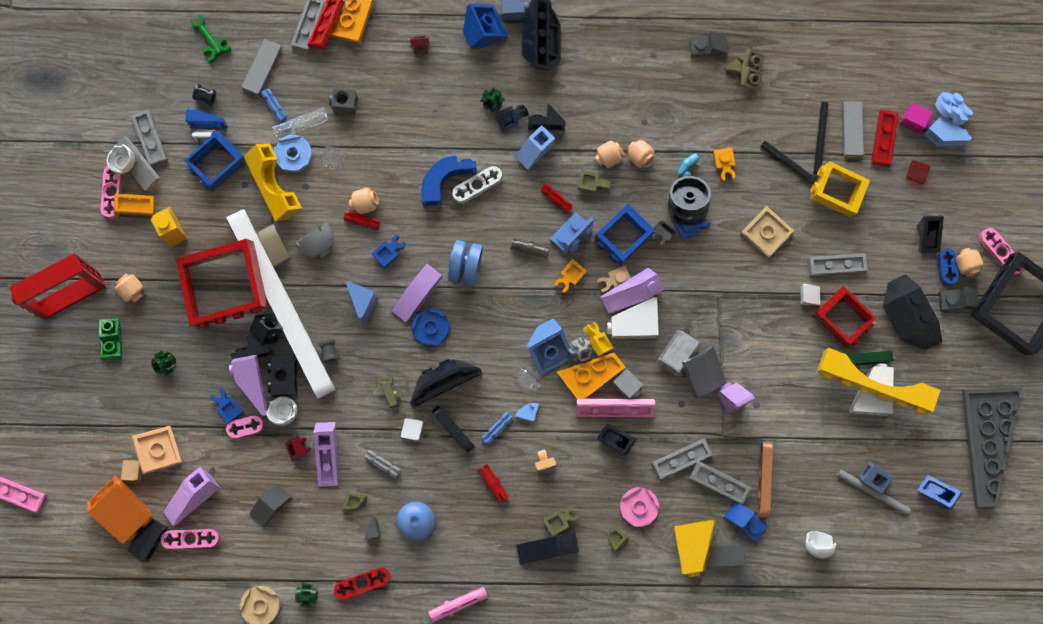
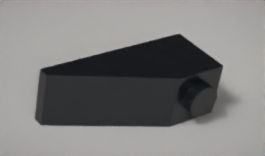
M575 532L516 545L520 564L579 552Z

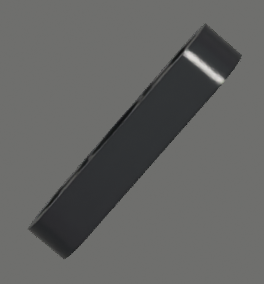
M439 405L431 411L467 453L475 448L474 444Z

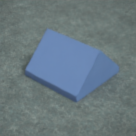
M348 281L346 285L358 318L362 325H366L378 299L375 292Z

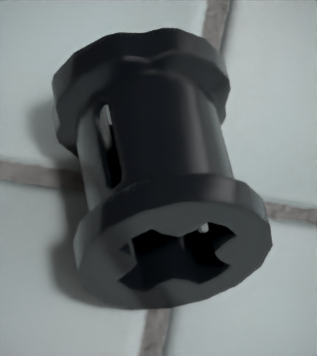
M197 84L194 87L192 99L204 101L207 105L211 106L216 99L217 92L214 89L209 90Z

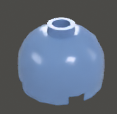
M410 502L399 510L396 526L404 538L411 541H422L433 533L436 526V517L433 510L427 504Z

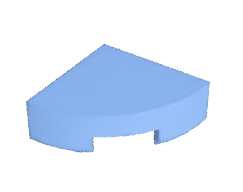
M530 403L518 410L515 417L534 423L539 404Z

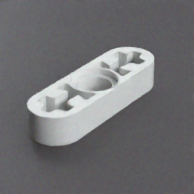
M495 166L489 167L457 185L452 192L453 199L457 203L463 204L499 184L502 180L501 170ZM490 173H497V179H488L490 177ZM483 176H485V179H488V180H487V182H488L487 185H486V182H485ZM478 180L482 182L483 186L481 189L476 190L472 187V183ZM467 185H469V189L472 192V194H470L469 191L465 192L467 190ZM458 191L465 192L464 198L461 196L457 197Z

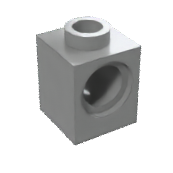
M628 369L612 383L626 399H636L642 393L640 389L643 384Z

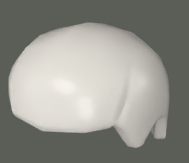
M122 144V146L113 147L106 161L108 168L114 173L124 174L133 169L136 159L133 151Z
M279 396L271 401L266 411L269 421L279 426L291 424L297 415V406L294 400L287 396Z
M810 531L806 536L805 547L814 557L827 558L831 557L835 552L836 543L834 542L833 544L832 536L826 533Z

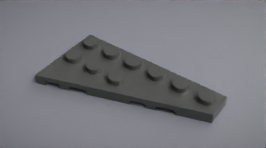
M1022 387L962 391L975 508L998 506L1003 471L1006 468L1005 462L1010 449L1015 425L1014 418L1018 410V399Z

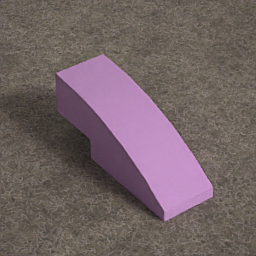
M426 264L400 297L392 312L407 323L442 280V275Z

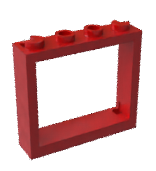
M242 239L176 259L190 326L197 327V329L208 328L211 323L222 324L227 322L226 319L232 317L233 319H240L245 317L244 314H258L262 309L268 308L254 241ZM244 252L254 302L199 317L189 267Z
M73 253L10 286L9 289L12 293L11 300L15 305H19L22 309H26L29 313H33L36 317L39 316L45 320L107 286L97 269ZM77 275L81 277V279L39 301L34 299Z

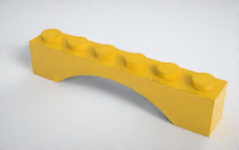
M831 348L824 350L817 369V373L821 374V377L824 379L840 381L839 384L843 386H854L861 393H872L877 395V398L880 400L896 402L895 405L901 408L910 407L915 409L914 412L920 415H926L934 411L940 389L924 383L906 387L880 384L861 373L850 361L847 354Z

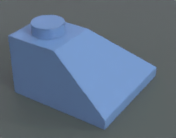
M554 318L536 328L527 344V348L539 374L542 376L572 358L568 351L570 346L564 332Z

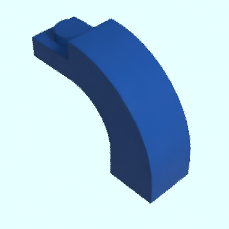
M456 155L436 162L428 170L422 183L423 207L442 205L441 189L445 181L455 175L476 174V161L463 159L461 162H457Z

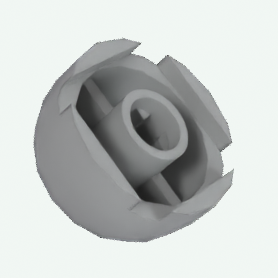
M326 222L307 233L305 238L301 237L295 244L306 256L315 257L320 255L322 258L331 252L329 248L333 245L334 233Z

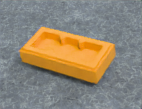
M114 195V214L153 216L154 196Z

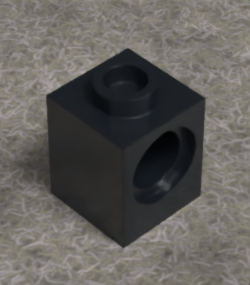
M270 313L255 315L249 331L261 345L277 343L283 327Z

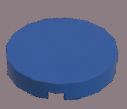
M432 308L419 312L413 319L411 327L417 342L428 347L438 346L443 343L450 331L449 320L446 315L438 309Z

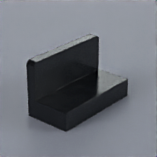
M152 518L145 527L141 526L129 546L128 552L137 556V559L142 562H149L161 541L162 534L169 527Z

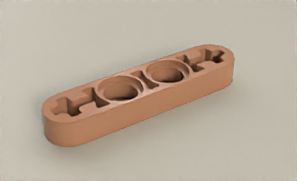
M761 442L757 516L763 519H769L772 442Z

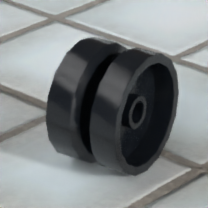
M683 176L674 181L669 191L667 205L668 213L672 219L681 224L694 225L706 218L712 195L707 182L695 176Z

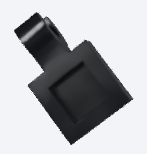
M524 104L517 106L515 110L510 106L494 113L502 132L519 125L517 120L529 115Z

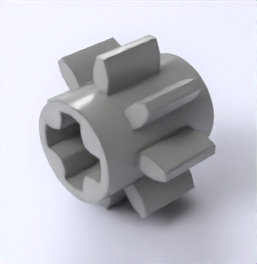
M581 338L572 341L570 349H568L571 354L570 357L574 361L579 360L581 363L588 360L593 351L590 347L591 343L587 339L583 341Z

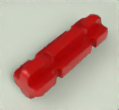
M548 183L542 186L541 193L545 196L547 195L548 199L556 206L561 207L564 213L567 214L572 210L573 205L569 201L566 202L565 198L555 189L552 190Z
M346 211L344 214V221L353 222L356 225L367 228L370 227L373 230H379L381 222L378 219H371V217L358 213L354 214L351 211Z

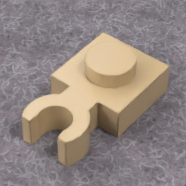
M626 266L608 272V279L604 277L599 278L597 284L605 283L606 287L601 289V293H606L610 287L616 288L631 277Z

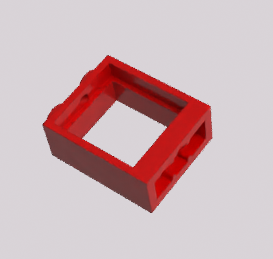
M844 286L813 314L845 348L850 344L852 346L857 344L861 340L859 335L863 331L865 333L869 332L875 326L873 322L877 319ZM840 299L865 321L849 338L825 316Z

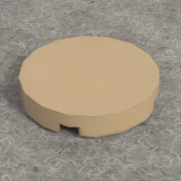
M265 586L249 589L245 592L240 602L242 617L249 624H270L279 615L281 607L280 598L277 593Z

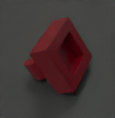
M429 35L410 37V45L414 47L415 55H417V49L420 47L424 49L425 54L428 53Z
M296 436L285 443L292 462L299 460L311 450L310 447L305 449L302 446V443L306 442L307 438L300 439L299 436Z

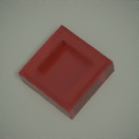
M912 160L905 178L923 185L930 166Z

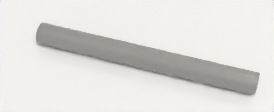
M839 470L837 474L839 478L905 515H908L910 512L909 507L884 493L881 494L845 471Z

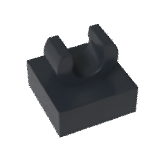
M661 221L654 227L656 232L652 234V238L654 239L657 235H661L662 241L659 244L662 245L672 239L677 232L664 221Z

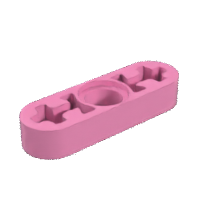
M106 166L103 171L101 213L108 219H115L119 214H114V211H111V214L106 211L110 209V205L114 208V196H108L107 191L109 188L115 187L117 189L116 194H122L123 174H114L113 180L116 183H113L112 177L109 175L113 171Z
M987 228L980 233V243L998 265L1002 267L1005 263L1004 260L1015 252L995 229ZM990 234H991V235H992L991 240H988V241H987V240H986L987 235H990ZM1001 247L1006 251L1005 257H1000L997 254V248ZM1018 266L1013 276L1021 273L1024 268Z
M214 529L171 530L164 532L161 536V544L167 549L215 547L220 542V534ZM202 532V537H207L211 533L212 536H215V540H212L211 544H209L208 540H201L199 533ZM180 533H182L180 539L181 546H179L180 541H173L171 545L169 542H166V538H170V534L174 538H180ZM189 533H193L196 537V541L192 545L187 544L185 541Z

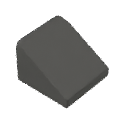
M375 517L370 519L364 538L366 541L381 536L378 521Z

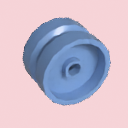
M456 240L449 261L448 281L458 283L464 272V284L475 286L483 254V245L473 243L467 254V242Z

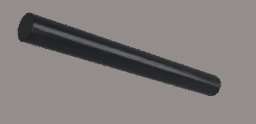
M821 102L813 172L816 175L822 166L828 102Z
M764 141L760 147L813 185L814 182H817V178L768 142Z

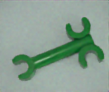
M198 15L200 22L196 24L193 20H190V23L194 29L201 32L210 47L203 49L202 52L204 55L212 53V56L207 59L210 63H213L217 56H220L222 53H229L232 49L230 45L222 47L227 42L225 38L219 39L218 43H216L205 27L203 16Z

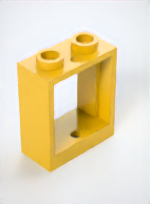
M833 162L822 165L817 172L818 180L811 187L810 192H812L810 199L849 218L856 215L870 180ZM830 172L855 184L848 204L822 193Z

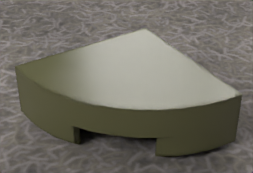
M739 57L730 62L725 72L741 76L744 57Z
M347 491L342 510L350 511L357 509L364 503L367 496Z
M615 524L610 528L608 537L609 544L614 552L628 539V536Z

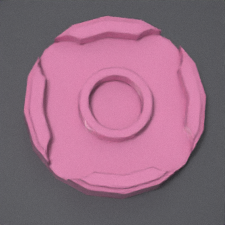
M636 487L623 495L620 501V512L622 518L628 524L635 527H643L651 524L656 519L659 512V503L652 491Z

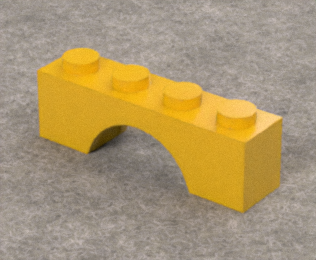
M270 143L256 144L244 155V159L274 220H289L302 207L294 192H285L278 186L275 178V166L278 159Z

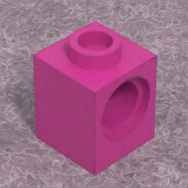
M912 102L907 108L900 125L920 134L924 129L927 130L932 122L930 117L933 112Z

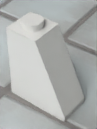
M653 297L612 316L610 322H607V334H611V339H657L659 335L657 297Z
M875 364L874 367L868 370L866 376L880 384L893 386L894 367H887V364ZM858 391L849 409V413L889 416L893 414V401H883L878 399L875 394H864Z

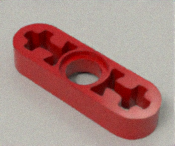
M376 568L343 580L335 585L334 594L338 599L343 600L384 586L390 581V572L386 568ZM379 571L386 573L384 582L381 583L380 580L373 581L375 586H371L372 582L368 576L369 574H372L373 578L378 576ZM362 577L368 581L367 587L363 590L357 587V580ZM353 580V588L356 590V593H353V589L346 591V596L338 593V590L341 589L340 585L343 584L344 587L351 586L349 582Z

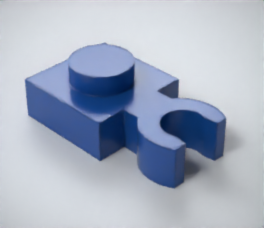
M676 222L674 225L681 240L684 241L700 234L699 228L706 229L711 223L704 224L699 222L694 225H685Z
M398 235L392 238L391 244L385 241L371 253L384 269L398 257L396 251L406 247L405 242L401 245L396 244V241L399 239Z
M219 388L221 397L218 399L214 395H210L212 401L220 404L216 410L229 424L243 414L244 411L232 396L226 399V392Z

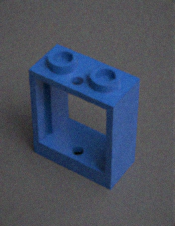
M219 130L184 160L188 164L186 169L193 176L197 174L201 178L198 180L205 189L209 187L212 191H215L246 163L244 156ZM220 144L234 161L210 181L195 165Z
M627 204L596 234L595 243L600 249H605L609 253L612 261L615 263L619 262L622 265L652 236L655 229ZM623 217L643 234L624 254L604 236Z

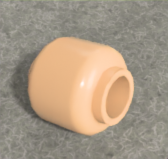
M639 140L629 145L627 158L635 166L647 168L654 162L655 151L645 141Z
M608 141L597 148L598 155L595 157L600 166L604 165L606 168H611L622 162L624 152L618 142Z
M363 188L352 193L349 204L352 210L363 215L375 211L379 204V199L374 190Z
M966 248L959 252L960 255L955 260L961 275L970 278L982 272L984 262L977 250Z
M125 274L115 282V292L124 302L132 300L135 303L143 296L141 292L144 290V285L135 275L128 276Z

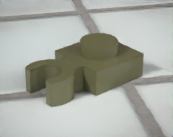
M569 506L564 514L558 510L542 520L552 537L569 527L567 521H575L579 518V515L575 517L569 515V511L574 506Z

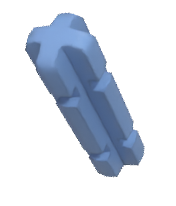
M268 88L262 91L261 94L278 122L285 121L287 116L271 90Z
M506 412L501 417L502 419H499L488 430L489 432H486L481 437L485 444L489 445L494 440L493 438H496L506 428V425L513 421L511 414Z

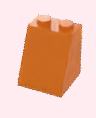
M117 475L87 503V513L122 544L126 541H131L136 536V531L141 526L145 527L152 519L151 510Z

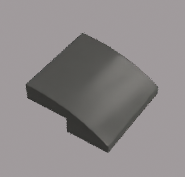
M713 346L696 353V356L682 361L695 398L702 397L726 383Z

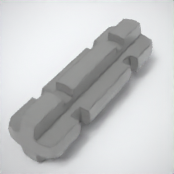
M371 450L367 452L365 460L373 463V465L384 472H388L392 477H398L401 471L400 468L395 465L392 466V463L380 456H376L377 454Z

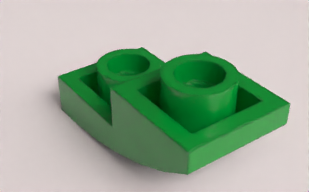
M119 318L99 320L101 360L122 359Z

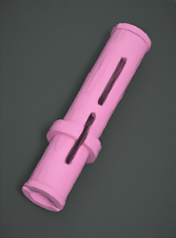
M482 586L450 602L447 600L444 602L445 604L428 610L434 623L448 615L450 617L453 616V613L488 599V596Z

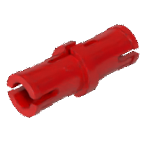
M488 464L477 470L486 482L487 489L491 490L498 503L503 501L502 497L504 500L509 497L499 483L500 479L495 477Z

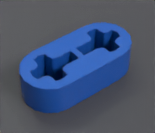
M944 249L937 256L939 279L946 286L953 285L959 279V269L955 260L957 256L951 249ZM946 254H947V257H950V258H951V260L948 261V265H947V260H946V259H943V257H944ZM948 269L949 275H953V278L950 281L949 278L945 277V275L948 274Z

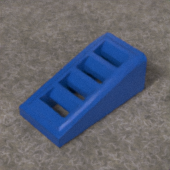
M190 108L186 109V122L190 128H227L224 118Z

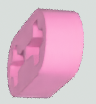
M258 416L234 420L227 425L226 432L228 436L234 439L248 437L262 432L264 422ZM253 420L260 423L256 430L252 427L247 428L248 425L253 424ZM234 425L244 428L239 430L237 435L231 432L234 429Z

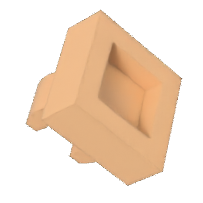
M545 450L538 452L540 462L535 463L537 472L556 466L554 457L548 459Z

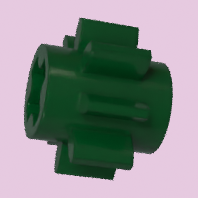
M492 87L490 92L488 90L483 92L480 102H483L484 109L491 112L495 108L500 110L505 100L502 97L501 91Z
M163 351L154 354L155 357L151 363L153 370L160 375L172 373L173 368L176 367L174 355L169 352L163 353Z
M302 583V587L296 588L295 601L301 603L300 607L310 608L312 603H317L318 588H313V583Z

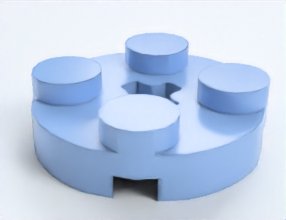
M943 92L936 99L938 101L935 105L940 114L945 118L949 116L954 119L952 121L954 124L963 125L973 114L972 110L962 102V96L957 93L952 95Z
M298 135L282 137L274 148V153L278 159L277 165L285 172H300L310 165L312 158L311 147L306 140ZM291 150L298 152L294 158L288 156Z

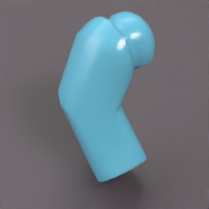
M694 153L683 161L678 171L679 177L691 176V172L688 170L699 162L700 158L697 154Z

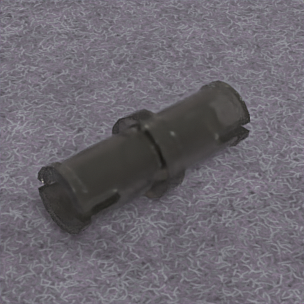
M513 238L511 250L526 253L530 257L533 255L548 259L549 247L536 245L532 241L530 243L515 238Z

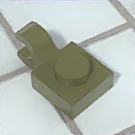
M581 170L577 190L596 193L598 188L602 191L610 192L612 181L599 179V173Z
M388 373V382H382L380 377H378V382L383 388L391 409L399 407L397 401L400 400V397L396 390L392 391L393 377Z

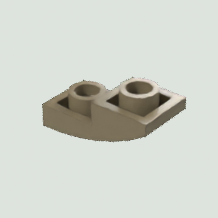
M746 49L741 72V85L758 91L763 72H760L765 57L764 54L753 49Z
M274 224L257 233L274 268L291 260L289 252Z

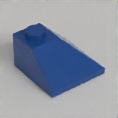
M467 5L463 34L470 48H483L508 37L494 5Z

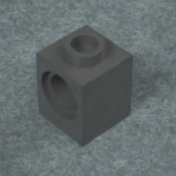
M333 89V95L329 96V106L332 107L333 112L356 114L358 100L356 90ZM341 99H347L345 104L338 103Z

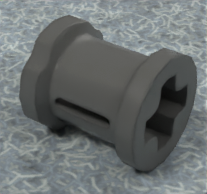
M334 339L318 343L322 350L323 363L339 359V355L335 351L334 344L336 342Z

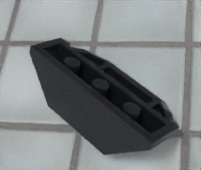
M531 0L522 20V56L533 68L549 71L561 59V24L551 7L550 0Z
M906 274L890 281L887 285L883 308L900 340L923 350L941 343L942 336L939 320L921 287Z
M447 359L439 363L440 366L435 369L431 367L424 370L418 378L410 401L411 406L415 408L482 375L481 369L455 359L452 361Z

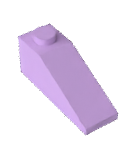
M647 268L602 295L600 299L607 312L612 313L648 300L663 291L664 288L658 275Z
M257 355L233 359L232 365H229L231 377L234 376L237 385L262 416L266 415L268 408Z
M729 382L721 386V391L717 393L727 414L744 407L755 399L753 394L738 383L731 385Z
M336 422L316 423L313 433L318 487L338 486Z

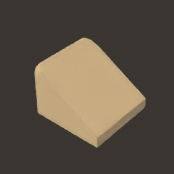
M123 460L121 480L141 481L142 472L139 462Z

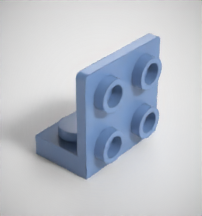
M575 212L550 238V241L565 255L569 252L574 253L580 246V241L582 239L586 240L593 231L591 230L594 228V219L590 217L586 222Z

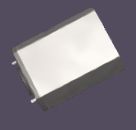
M677 330L657 359V363L668 372L674 374V376L681 377L685 372L682 361L695 356L701 348V344L685 332Z

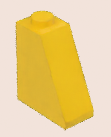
M171 206L152 216L151 221L159 237L170 247L188 239Z
M716 520L674 526L682 573L688 574V577L700 576V572L705 571Z

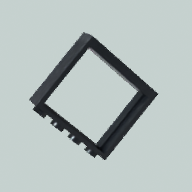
M1016 252L1009 255L970 316L1022 354L1034 355L1042 347L1043 321L1030 342L1027 343L988 314L1018 266H1021L1043 282V269L1022 253Z

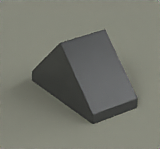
M276 484L259 497L249 514L265 527L291 496Z

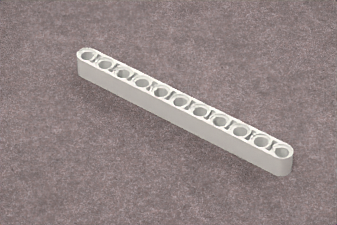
M242 209L228 216L227 220L238 241L242 239L254 241L266 298L280 325L283 327V331L316 397L319 399L335 390V387L275 268L267 256L246 211Z

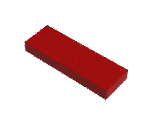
M326 0L307 43L310 48L325 50L345 2L343 0Z
M885 110L879 111L871 164L885 167L891 166L899 113Z

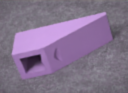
M201 467L189 475L182 482L164 510V514L172 526H176L220 489L219 485L212 475Z

